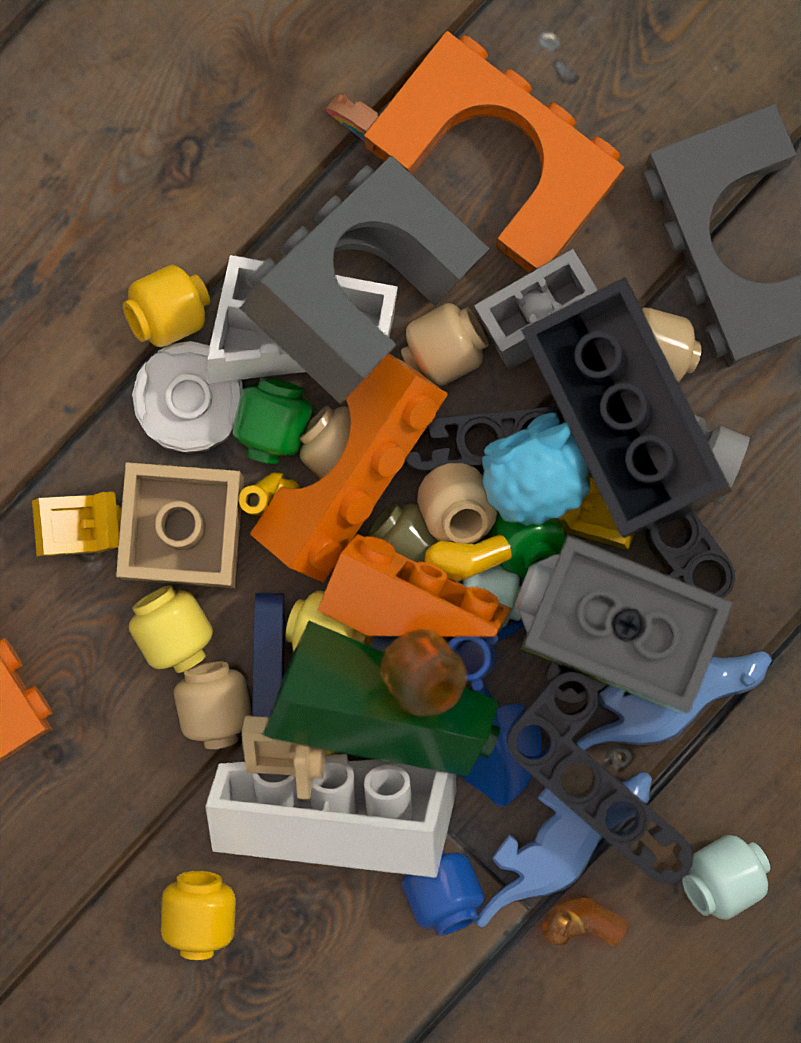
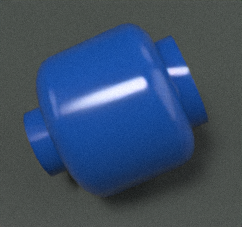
M444 849L437 878L406 874L401 884L402 891L416 924L426 930H435L437 936L452 934L477 921L479 916L476 911L480 909L485 899L484 892L469 858L461 853L445 854Z

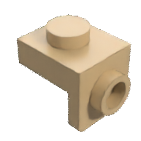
M245 716L242 740L246 773L294 775L297 798L310 800L314 779H323L326 749L273 740L263 736L262 733L268 717Z

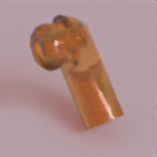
M578 898L555 905L547 913V920L543 923L542 932L544 937L554 945H565L568 943L569 938L592 932L614 947H617L626 934L630 923L590 898Z

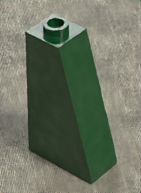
M308 621L290 658L262 735L278 741L468 776L478 757L488 759L496 745L501 728L493 725V720L499 701L324 626Z

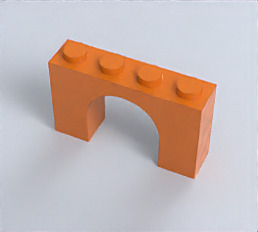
M446 31L364 135L365 148L383 162L392 155L413 175L443 136L461 122L478 117H494L508 121L520 128L530 138L537 150L541 164V179L533 194L497 238L496 249L530 274L561 255L619 181L625 167L618 162L621 156L609 143L597 136H594L590 141L573 128L577 122L566 110L552 102L546 107L530 95L533 89L523 77L511 69H506L502 73L487 62L488 53L476 41L466 35H462L460 39H457L450 32Z

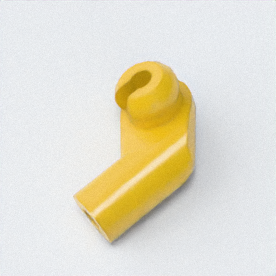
M272 472L256 484L242 489L239 494V505L245 512L260 516L264 513L280 487L299 489V484L295 480L283 478L284 473Z
M502 534L495 535L476 544L443 540L436 542L427 549L425 562L440 567L445 571L448 579L461 581L505 563L512 557V552L508 541Z

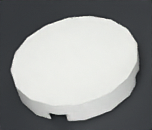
M193 341L170 344L157 351L158 353L153 355L148 362H145L137 374L132 393L135 416L146 434L165 449L184 454L209 451L226 441L232 434L233 423L243 391L242 379L209 383L207 367L209 345Z

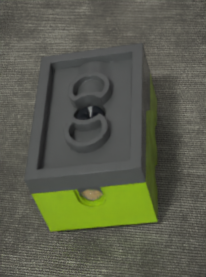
M569 536L564 541L559 554L530 565L515 601L527 631L521 646L522 650L637 695L642 699L679 714H686L691 711L733 605L730 601Z

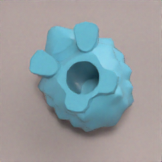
M556 413L538 416L528 425L527 429L521 430L507 438L496 440L484 449L485 455L482 457L484 468L482 483L487 494V502L498 510L504 521L520 522L525 526L532 524L541 525L550 519L560 518L568 510L579 508L590 491L589 468L568 424L563 423L559 425L560 420Z

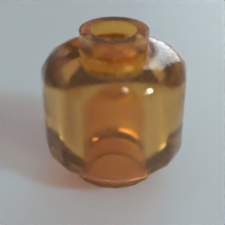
M418 629L403 634L389 646L381 661L380 675L386 688L404 709L417 716H430L445 712L457 703L466 684L467 669L459 654L442 636L433 630Z

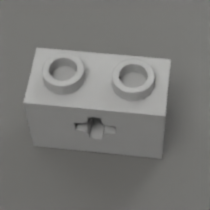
M574 249L474 306L482 327L509 371L534 357L521 331L522 328L598 291Z

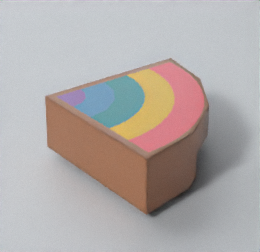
M344 93L335 95L324 109L326 113L363 141L364 135L378 118L376 111L361 101L355 104L352 103Z

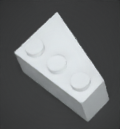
M233 255L229 257L207 358L209 383L306 372L239 309L253 291L246 283L247 280L264 261ZM336 275L337 281L348 299L390 338L398 287Z

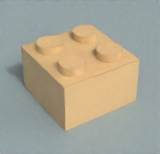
M126 463L116 577L130 581L235 588L242 510L239 505V494L244 485L242 473L231 470Z

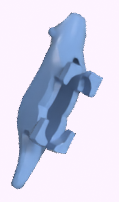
M764 651L739 657H712L691 711L686 714H679L632 693L624 694V690L609 685L598 693V701L602 708L614 713L618 719L588 731L574 742L584 750L607 742L633 745H653L668 742L679 736L711 702L723 697L745 693L756 688L764 680L772 659Z
M638 772L622 781L646 804L648 803L652 778L648 773ZM546 787L537 799L552 808L554 814L540 827L535 840L518 849L519 844L517 840L509 834L491 857L500 869L513 871L518 876L493 895L478 914L479 918L476 921V925L479 928L485 927L501 908L514 901L547 896L573 885L582 876L599 841L602 839V836ZM623 801L611 805L605 815L606 826L612 829L635 817L636 810L634 805Z

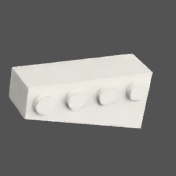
M347 754L326 755L323 779H314L310 800L297 798L294 775L246 773L245 762L220 763L206 804L212 851L437 878L457 792L456 774L378 759L348 761Z

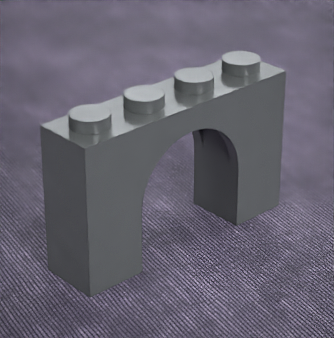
M776 103L650 152L645 163L648 170L641 173L651 202L654 204L661 201L668 222L663 223L662 228L668 246L674 255L682 253L689 270L688 274L683 275L688 295L694 306L703 305L711 324L704 327L709 347L716 358L724 356L728 368L801 339V274L776 283H757L743 279L731 272L721 262L713 248L709 229L713 206L720 197L733 188L789 167L797 156Z
M392 155L376 171L369 165H366L346 186L345 190L350 195L344 201L337 195H334L313 218V221L318 226L312 232L304 226L299 228L280 249V252L285 257L278 264L269 257L247 280L246 283L253 291L239 307L340 404L379 365L396 344L345 295L334 272V252L356 249L381 257L398 270L436 306L490 249Z

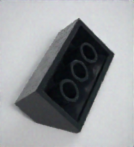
M626 277L521 329L623 538L680 518L733 492Z

